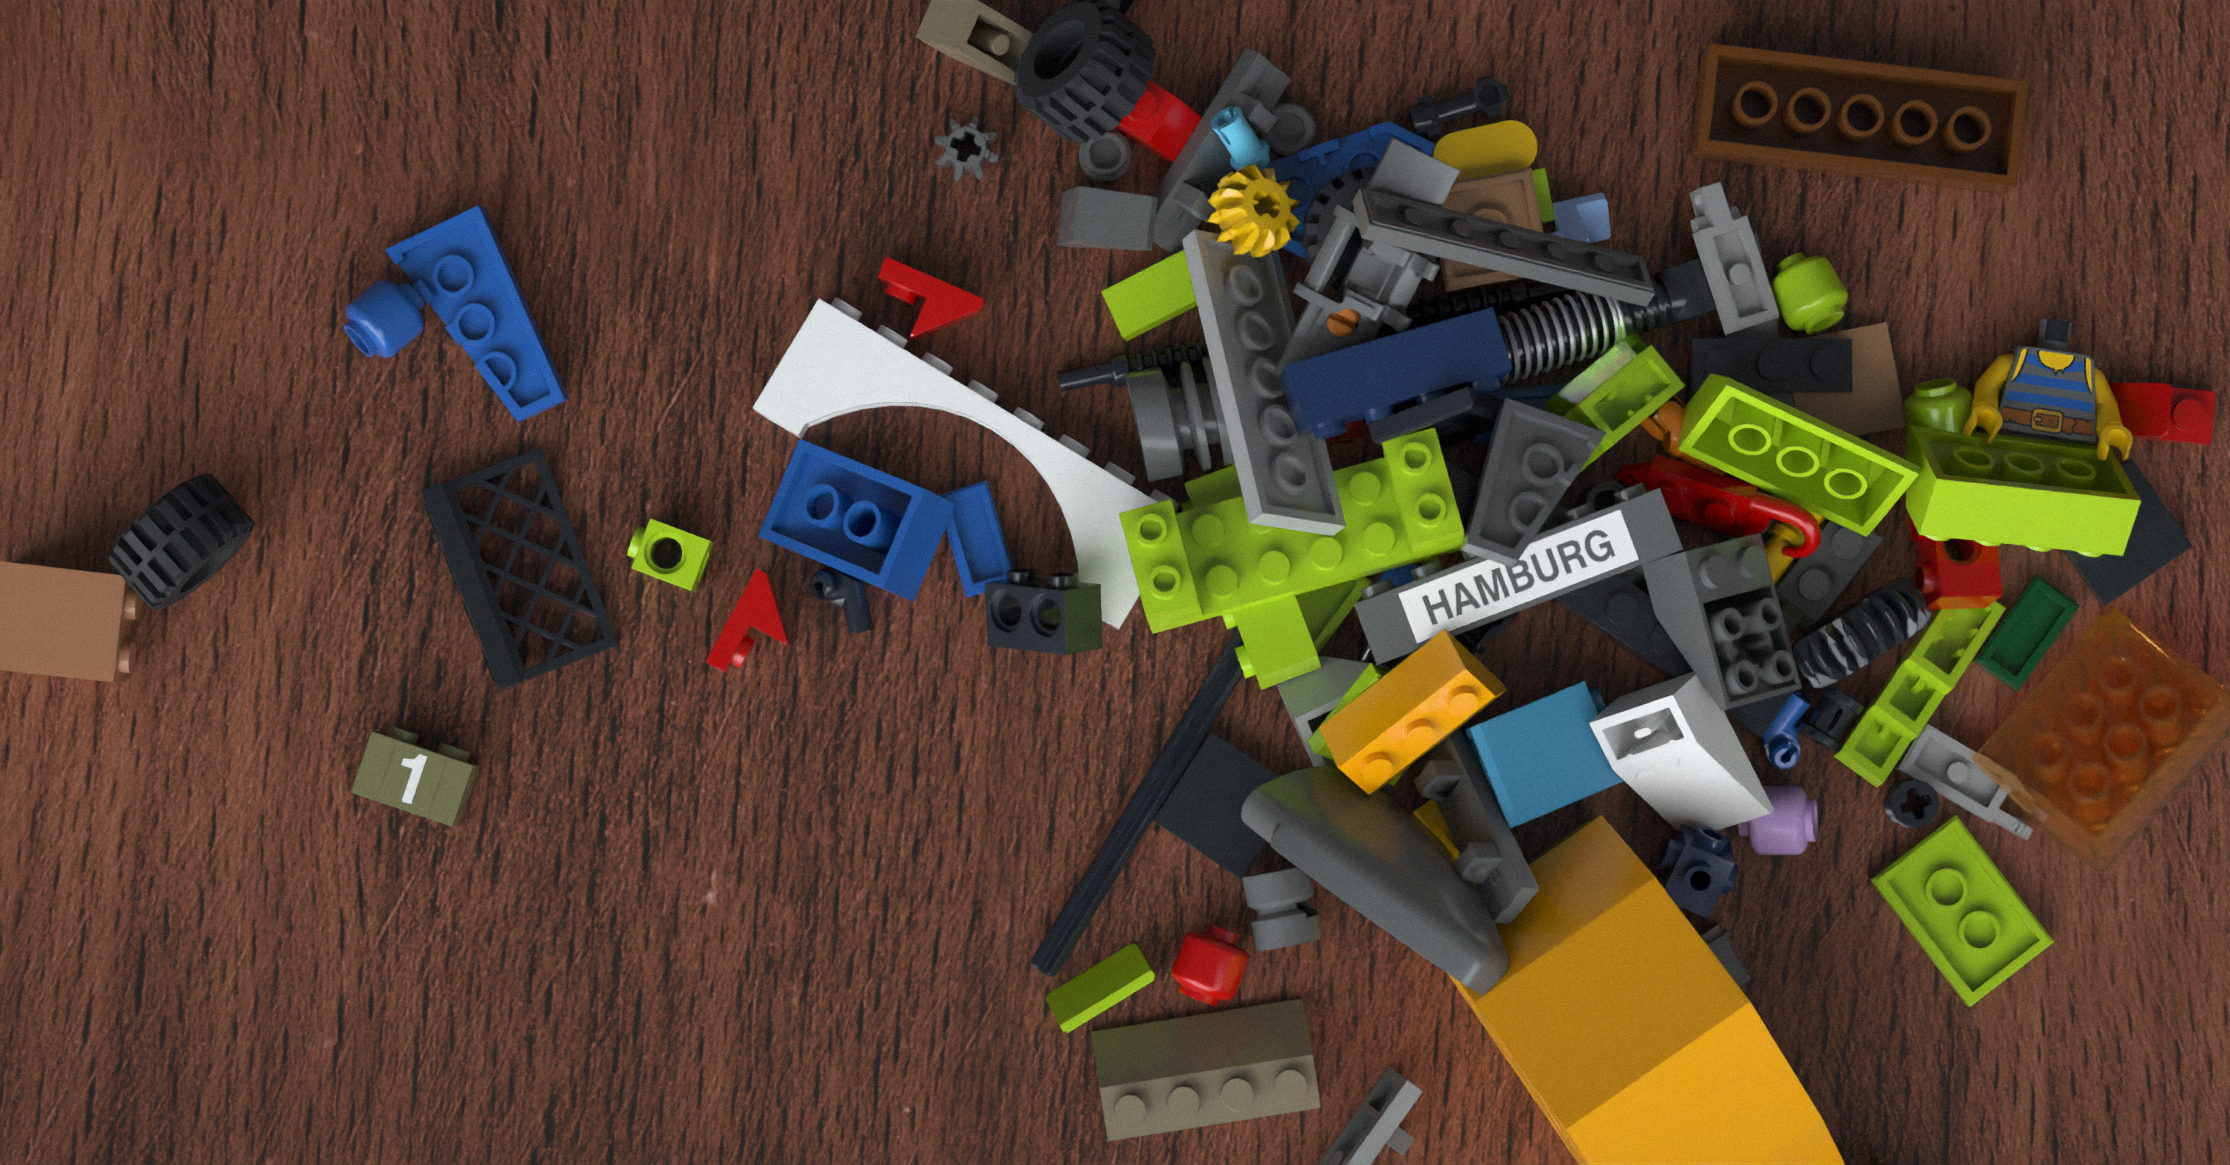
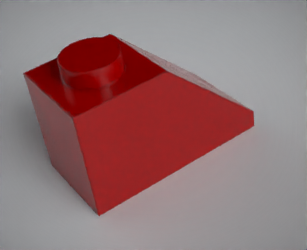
M1149 80L1145 93L1135 104L1136 107L1121 120V123L1114 130L1172 166L1202 117L1179 98Z

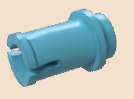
M1230 106L1214 116L1211 121V127L1229 151L1232 168L1237 171L1244 166L1255 164L1259 171L1263 170L1270 161V156L1268 155L1270 151L1269 145L1264 139H1258L1244 117L1241 108L1238 106L1232 108Z

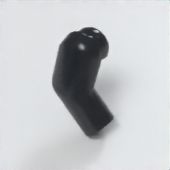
M824 567L811 576L809 581L811 594L819 600L824 599L843 609L849 635L874 630L865 586L861 580L832 567Z

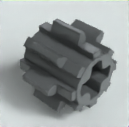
M974 117L971 120L969 127H960L959 123L952 118L950 119L952 133L949 137L945 135L944 137L935 136L934 139L939 147L947 151L936 161L938 168H944L952 165L955 168L954 179L956 183L963 179L965 173L972 172L981 182L984 180L981 169L984 163L995 164L999 161V157L987 149L997 139V134L995 132L981 134L978 131V117ZM967 138H973L976 150L981 153L979 156L970 155L967 162L959 161L958 151L953 148L954 145H964Z

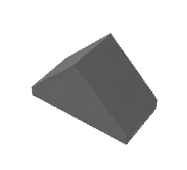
M1077 186L1063 192L1057 245L1062 247L1152 251L1158 198Z

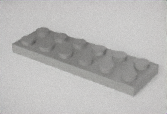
M1194 229L1182 239L1249 523L1333 536L1346 527L1325 439L1316 440L1314 433L1298 437L1279 377L1280 373L1274 370L1296 327L1278 250H1271L1269 254L1259 258H1252L1249 252L1243 255H1234L1230 239L1226 242H1217L1220 234Z

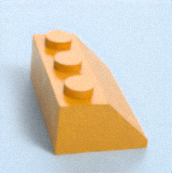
M1443 629L1322 724L1319 729L1337 767L1370 795L1384 787L1506 692L1507 689L1446 629Z

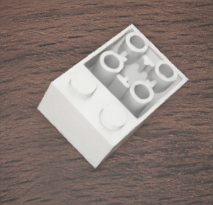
M1695 672L1620 696L1589 723L1613 771L1677 831H1679L1682 824L1696 830L1699 826H1705L1717 831L1771 814L1774 811L1724 710L1721 711Z

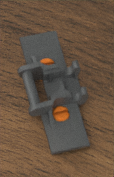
M1392 137L1366 189L1442 207L1460 171ZM1337 203L1332 213L1337 217L1304 282L1298 281L1293 290L1294 293L1308 300V303L1274 370L1281 374L1288 364L1373 341L1383 322L1392 326L1400 333L1408 331L1413 319L1407 315L1406 308L1421 279L1426 278L1433 281L1440 266L1417 251L1364 239L1338 291L1331 294L1324 291L1355 227H1358L1354 209L1352 210Z

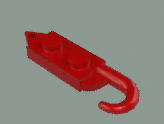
M1658 454L1653 461L1622 465L1616 473V476L1629 487L1644 482L1647 492L1660 488L1670 516L1730 536L1741 538L1757 533L1761 534L1767 528L1771 518L1796 526L1803 532L1805 541L1798 546H1784L1781 550L1784 556L1792 558L1807 557L1814 553L1821 543L1820 526L1816 518L1807 509L1798 504L1758 492L1757 486Z

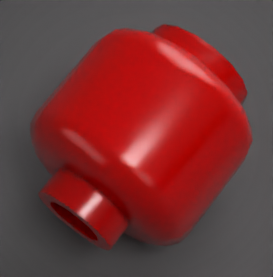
M1209 924L1206 933L1197 930L1188 932L1184 936L1171 970L1173 979L1180 983L1178 992L1215 1007L1218 1006L1220 1000L1227 1001L1233 999L1238 992L1250 959L1246 950L1236 945L1239 935L1213 924Z

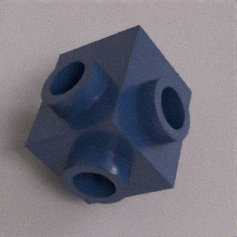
M1682 824L1674 840L1666 839L1656 863V867L1660 869L1656 879L1675 904L1706 918H1709L1720 894L1727 895L1731 891L1738 874V865L1735 864L1731 843L1727 842L1728 840L1723 834L1712 828L1699 826L1696 830Z

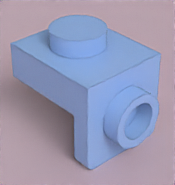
M1604 193L1553 203L1556 232L1549 234L1585 243H1594L1610 238L1608 202Z

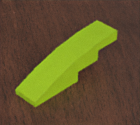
M1652 345L1563 416L1569 420L1607 432L1580 472L1685 387L1684 383Z
M1994 601L1986 608L1937 609L1930 618L1929 623L1919 633L1865 709L1834 757L1876 788L1883 784L1910 742L1919 736L1944 696L1953 690L2006 608Z

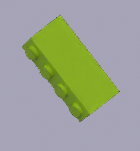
M1710 373L1686 405L1677 448L1681 452L1785 500L1798 504L1811 512L1868 537L1920 474V466L1729 377Z
M1909 425L1906 434V460L1920 466V474L1906 490V509L1919 535H1924L1936 541H1947L1950 538L1975 540L1986 546H1999L2001 543L2023 545L2040 552L2061 549L2076 551L2089 557H2099L2102 554L2123 556L2141 499L2111 447H2109L2106 460H2099L2096 456L2098 445L1998 434L1992 443L1989 444L1986 443L1988 433L1972 432L1970 437L1962 432H1949L1934 427Z

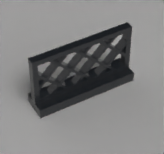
M541 447L445 484L439 483L421 490L420 498L497 693L518 686V684L619 645ZM533 463L542 482L534 502L505 490L514 470ZM504 475L499 487L487 482L490 479ZM477 485L495 493V498L485 520L482 521L464 513L456 492ZM545 492L552 510L539 505ZM501 497L531 509L519 536L489 524ZM536 512L558 522L561 536L554 551L524 539ZM468 523L481 528L475 541ZM486 531L516 543L504 571L483 562L478 548ZM564 541L572 560L559 554ZM521 546L550 558L538 586L509 573ZM555 561L577 570L581 584L573 601L544 589ZM487 572L500 577L495 591ZM506 580L535 592L523 620L501 610L497 598ZM583 591H585L592 609L578 604ZM540 595L569 607L558 635L528 623ZM575 610L596 619L603 640L583 647L563 638ZM506 621L520 627L514 640ZM525 629L554 642L547 660L527 669L524 668L517 650ZM560 645L574 650L554 658Z

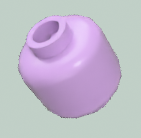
M1762 786L1774 811L1771 814L1739 823L1740 836H1749L1753 850L1760 855L1802 854L1808 842H1816L1818 810L1816 800L1808 799L1806 792L1800 786Z

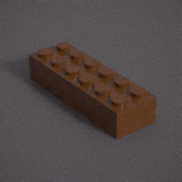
M1709 43L1701 53L1690 157L2005 195L2017 187L2029 81Z

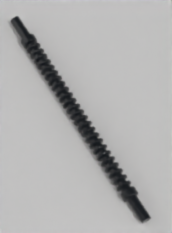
M1524 279L1509 281L1507 288L1503 289L1500 288L1499 284H1495L1493 291L1486 292L1484 287H1479L1477 294H1471L1466 289L1462 297H1456L1454 292H1450L1446 300H1441L1439 295H1435L1431 303H1426L1424 298H1420L1418 305H1411L1409 302L1406 308L1407 315L1413 319L1408 331L1415 329L1417 325L1427 326L1433 322H1441L1491 307L1501 316L1505 314L1506 309H1511L1513 313L1517 314L1520 308L1529 311L1530 305L1542 303L1543 301L1549 302L1553 298L1560 300L1563 299L1565 294L1573 297L1575 292L1579 290L1545 282L1526 284ZM1383 322L1378 331V336L1384 338L1385 332L1392 330L1394 335L1400 332ZM1196 339L1195 346L1187 347L1185 342H1181L1180 348L1177 350H1173L1171 345H1166L1164 352H1157L1156 348L1152 347L1148 355H1143L1140 350L1135 352V357L1130 358L1127 353L1114 354L1109 357V362L1057 371L1060 390L1063 392L1111 382L1114 383L1115 387L1127 386L1126 373L1160 366L1163 372H1169L1171 377H1175L1176 371L1180 369L1181 361L1189 360L1191 368L1199 366V369L1203 371L1201 359L1202 357L1209 356L1207 344H1202L1200 339Z

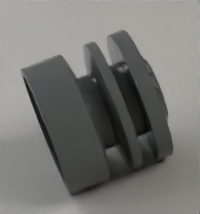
M1205 356L1201 359L1205 381L1198 383L1194 381L1189 360L1181 361L1179 387H1169L1160 366L1126 373L1130 402L1148 482L1181 476L1184 467L1183 451L1194 449L1202 470H1210L1211 460L1208 445L1218 444L1224 466L1235 464L1210 356Z

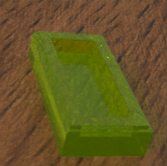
M1631 333L1545 403V410L1563 417L1647 349L1646 345L1636 333L1634 335Z

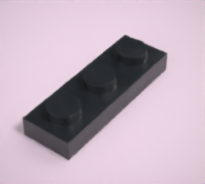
M1692 338L1690 340V393H1696L1710 373L1729 377L1761 393L1850 394L1853 392L1852 339Z

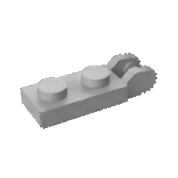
M1926 724L1919 736L1910 742L1895 768L1914 780L1927 782L1939 795L1984 821H1993L2028 840L2033 831L2028 826V823L1999 809L2008 792L2034 810L2044 811L2050 801L2043 795L2017 781V775L1929 724Z

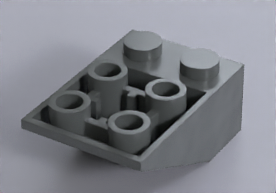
M1760 533L1685 551L1642 564L1656 618L1721 711L1802 689Z

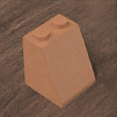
M0 561V670L124 683L125 673H132L135 664L136 644L134 641H129L131 620H138L140 616L142 598L121 575Z

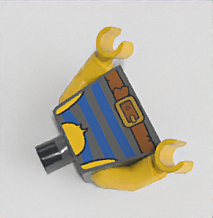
M2040 319L2037 347L2019 345L2012 348L2009 354L2000 355L1975 382L1971 407L1972 414L1963 428V434L1970 437L1975 426L1984 428L1988 433L1986 443L1989 444L1992 443L1997 433L2081 444L2095 443L2097 434L2099 442L2096 456L2099 460H2106L2109 446L2119 448L2123 454L2122 459L2127 460L2133 442L2131 432L2123 427L2118 404L2104 373L2094 367L2093 356L2068 352L2072 323L2057 319Z

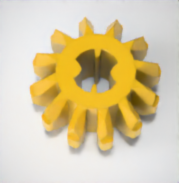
M1255 164L1244 166L1237 170V172H1231L1222 177L1217 184L1218 190L1213 192L1207 200L1217 210L1211 214L1207 222L1218 224L1222 230L1217 242H1226L1230 239L1234 255H1243L1249 252L1252 258L1263 257L1269 254L1271 250L1276 251L1284 247L1291 239L1289 233L1294 231L1300 223L1291 213L1297 208L1300 201L1288 198L1286 193L1291 181L1277 183L1274 168H1265L1259 171Z

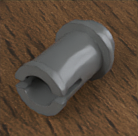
M1715 922L1698 931V934L1739 987L1751 979L1750 974L1746 972L1728 940V937L1731 935L1729 929H1722L1720 923Z

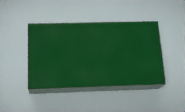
M2033 575L1972 659V662L2012 691L2018 692L2080 605L2040 576Z

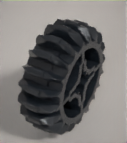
M1897 578L1880 586L1799 637L1791 647L1797 669L1804 678H1807L1813 688H1825L1832 685L1836 681L1871 663L1924 628L1932 616L1926 605L1927 600L1920 589L1915 588L1909 578Z

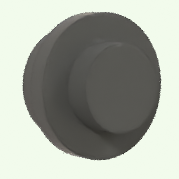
M1109 129L1102 137L1096 140L1091 138L1088 142L1081 143L1079 148V163L1082 170L1087 176L1098 182H1112L1119 179L1126 173L1131 163L1132 153L1130 145L1126 138L1115 130L1111 131Z

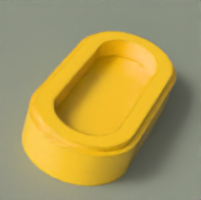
M1508 120L1449 133L1438 141L1433 150L1432 157L1458 169L1460 172L1455 181L1528 168L1537 154V140L1533 131L1527 125L1519 121Z

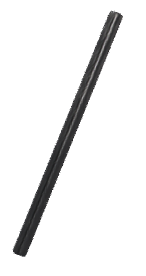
M1238 628L1032 957L1031 964L1033 967L1045 975L1054 977L1061 969L1244 673L1234 649L1244 645Z

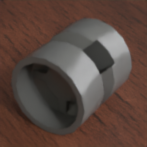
M1297 866L1242 877L1247 906L1257 911V916L1251 921L1256 951L1293 946L1324 938L1318 909L1309 906L1308 902L1315 894L1312 878Z

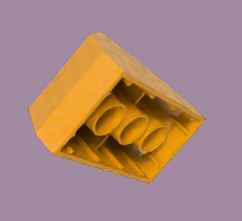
M1594 815L1527 861L1540 889L1511 924L1496 923L1508 955V971L1484 995L1470 989L1451 975L1449 977L1579 1165H1845L1821 1115L1750 1000L1656 877L1602 815Z

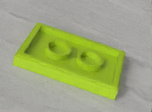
M1957 815L1949 817L1869 879L1968 1007H1971L2054 943L2053 939Z

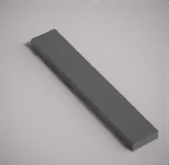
M1360 188L1352 201L1361 238L1645 307H1647L1655 295L1646 263L1642 256L1365 188Z

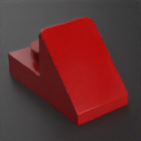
M886 257L878 275L880 282L888 285L885 294L913 306L917 298L925 301L910 335L912 341L919 340L980 315L986 305L985 299L888 257Z
M2108 383L2118 404L2123 427L2131 432L2133 439L2205 446L2211 444L2216 391L2174 388L2171 386V383Z
M756 568L706 659V663L725 673H729L732 665L741 669L756 640L749 637L753 627L791 647L769 574Z

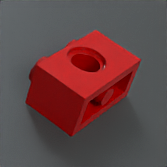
M1909 517V533L1912 541L1917 542L1919 558L1914 571L1915 588H1919L1927 600L1926 605L1928 609L1986 608L2003 596L1998 546L1982 545L1975 540L1950 538L1947 541L1955 544L1961 554V561H1957L1946 553L1944 541H1936L1924 535H1919L1911 517Z

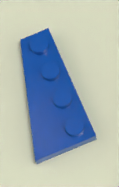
M477 205L385 249L395 264L400 265L414 283L412 286L422 299L431 305L445 323L446 330L456 343L462 345L476 363L477 370L517 421H525L570 400L484 206Z

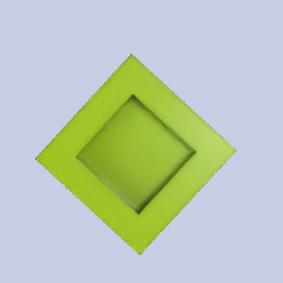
M650 518L647 528L637 527L627 556L635 558L631 569L696 593L714 543ZM666 539L676 540L682 548L680 562L670 569L660 568L654 558L655 548L661 541Z

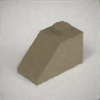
M931 0L915 37L950 58L1016 86L1017 83L1014 82V76L1020 65L1018 61L1034 33L978 0Z

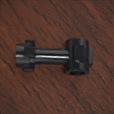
M1486 76L1476 80V87L1473 92L1433 104L1430 95L1416 99L1417 104L1407 108L1415 134L1418 136L1427 134L1428 138L1441 134L1440 124L1470 114L1478 113L1486 116L1488 120L1500 116V109L1503 102L1509 98V93L1506 85H1501L1498 81Z

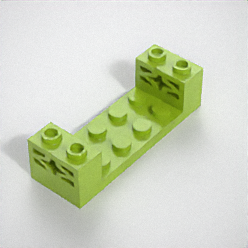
M1435 428L1382 442L1384 458L1333 471L1346 527L1333 536L1249 523L1243 496L1177 514L1171 499L1119 513L1143 608L1152 634L1291 595L1306 593L1461 551L1464 529Z

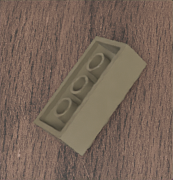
M1302 998L1091 1031L1108 1141L1321 1108Z

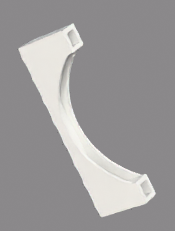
M837 297L834 298L831 305L819 298L754 404L753 409L801 439L809 427L833 417L862 409L886 406H918L943 410L971 419L991 429L1015 446L1034 465L1049 485L1062 509L1072 536L1078 562L1079 582L1101 584L1102 620L1119 630L1140 596L1119 513L1171 499L1177 514L1181 504L1156 489L1152 491L1150 496L1145 495L1131 486L1135 477L1109 461L1105 468L1102 469L1086 459L1090 450L1064 434L1057 442L1040 431L1044 422L1020 407H1017L1013 414L994 404L999 395L973 379L967 387L949 377L953 367L928 352L925 353L922 359H919L903 349L908 340L883 325H880L878 330L874 332L858 322L862 313Z

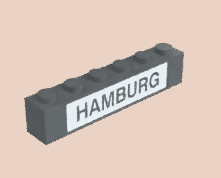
M1642 482L1613 493L1617 503L1596 511L1592 501L1563 512L1566 523L1548 530L1545 529L1543 524L1513 567L1461 551L1465 561L1444 569L1440 559L1411 570L1414 581L1394 588L1391 579H1387L1361 589L1364 600L1353 603L1375 663L1379 665L1416 651L1443 629H1446L1452 636L1682 550L1683 547L1661 489L1657 488L1647 492L1645 484Z

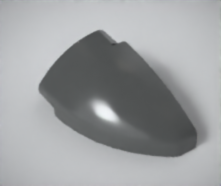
M1317 766L1282 775L1259 786L1247 797L1242 807L1241 817L1242 821L1250 829L1265 839L1275 851L1431 963L1481 995H1484L1508 971L1509 959L1500 933L1473 882L1460 878L1453 864L1455 857L1442 841L1412 811L1396 802L1381 789L1368 795L1338 767Z

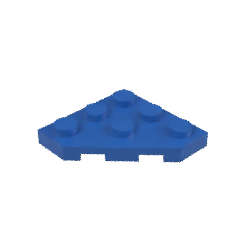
M1387 121L1369 127L1367 130L1340 139L1337 138L1269 162L1265 168H1274L1277 183L1291 181L1286 191L1288 198L1300 201L1297 208L1291 212L1300 223L1294 231L1289 233L1291 239L1282 249L1304 260L1307 259L1306 250L1302 248L1301 236H1304V225L1302 223L1314 196L1327 183L1340 175L1363 167L1376 168L1392 137L1429 156L1436 144ZM1355 227L1344 249L1345 254L1352 261L1364 240L1361 238L1358 227Z

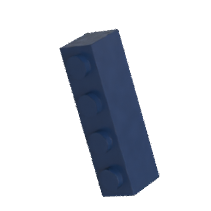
M1491 307L1286 365L1279 377L1298 437L1314 433L1316 440H1324L1346 432L1345 424L1365 419L1368 426L1369 423L1396 414L1397 409L1414 404L1420 405L1465 387H1471L1485 393L1495 391L1501 387L1499 380H1502L1512 370V365L1494 309Z

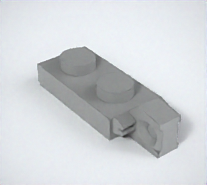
M1721 182L1700 187L1689 193L1696 217L1690 220L1692 231L1694 232L1692 235L1725 335L1778 318L1779 311L1748 217H1742L1737 206L1729 208Z

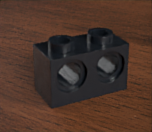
M1032 568L1007 570V579L985 583L987 646L1060 655H1070L1103 648L1101 584L1079 582V574L1072 572L1050 573L1046 575V578H1039V570Z

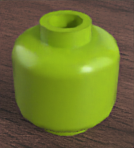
M1800 252L1787 257L1777 265L1776 271L1778 275L1771 281L1770 287L1777 308L1790 329L1795 331L1805 330L1808 335H1813L1830 328L1844 316L1845 313L1842 308L1848 300V292L1826 257L1810 256L1806 258L1804 253Z
M1951 378L1929 380L1914 386L1915 393L1906 398L1904 402L1907 429L1909 425L1963 433V428L1972 414L1973 399L1971 392L1967 388L1957 386L1956 380ZM1975 426L1973 432H1978L1977 426Z

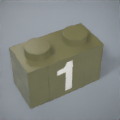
M389 725L386 734L372 731L351 793L452 827L460 826L480 765L467 761L470 752L439 742L437 751L417 745L419 734Z

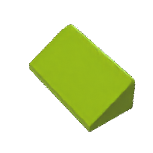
M1132 943L1050 992L1046 996V1000L1063 1032L1069 1033L1155 980L1154 977L1156 976L1138 945Z

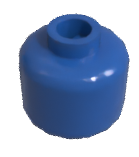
M379 279L347 305L345 312L348 322L343 325L344 330L356 347L366 356L371 358L377 354L383 358H390L424 330V322L420 310L425 305L419 294L406 282L397 286L389 280Z

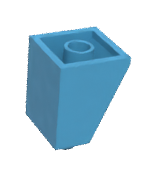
M1585 681L1578 682L1462 729L1465 739L1509 828L1528 822L1624 781L1613 771L1589 724L1606 709L1599 690L1597 688L1588 690Z

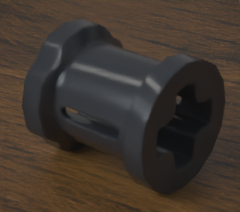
M1826 686L1825 688H1820L1819 691L1822 697L1808 720L1800 722L1796 730L1814 743L1837 754L1841 748L1838 743L1839 739L1853 716L1861 715L1864 707L1843 692L1831 686Z
M1920 780L1896 782L1890 786L1888 794L1883 800L1884 811L1889 820L1898 823L1902 827L1917 828L1926 826L1937 816L1940 807L1939 796L1935 789L1927 782ZM1907 790L1911 795H1920L1923 804L1915 808L1916 817H1914L1912 812H1902L1900 809V803L1907 800Z

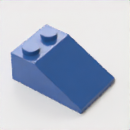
M799 439L758 536L914 602L956 504L927 489Z

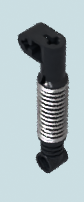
M1692 260L1654 274L1653 277L1650 276L1655 295L1647 307L1591 294V302L1589 303V293L1585 292L1583 294L1580 291H1576L1573 298L1567 294L1564 295L1562 301L1558 298H1553L1551 305L1543 301L1540 309L1536 305H1531L1529 312L1520 308L1518 316L1513 312H1509L1507 320L1505 317L1498 315V325L1512 365V370L1502 381H1499L1500 385L1504 386L1507 381L1515 383L1518 377L1526 379L1529 374L1537 376L1540 370L1549 372L1551 367L1559 369L1563 363L1571 365L1573 360L1582 361L1585 356L1593 358L1596 353L1604 354L1607 349L1609 351L1618 350V348L1630 345L1634 337L1640 335L1642 331H1653L1654 327L1659 329L1665 327L1666 324H1679L1717 311L1701 260ZM1600 343L1603 345L1602 349H1598ZM1548 363L1547 367L1542 366L1543 364ZM1414 404L1411 406L1397 409V413L1415 407L1417 405ZM1361 419V420H1362V423H1363V426H1366V425H1367L1366 420H1365V419Z

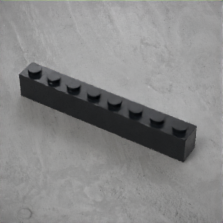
M1443 457L1465 536L1479 480ZM1618 574L1550 599L1668 680L1694 672L1656 618L1650 596ZM1792 692L1727 709L1724 712L1730 722L1751 736L1763 737Z

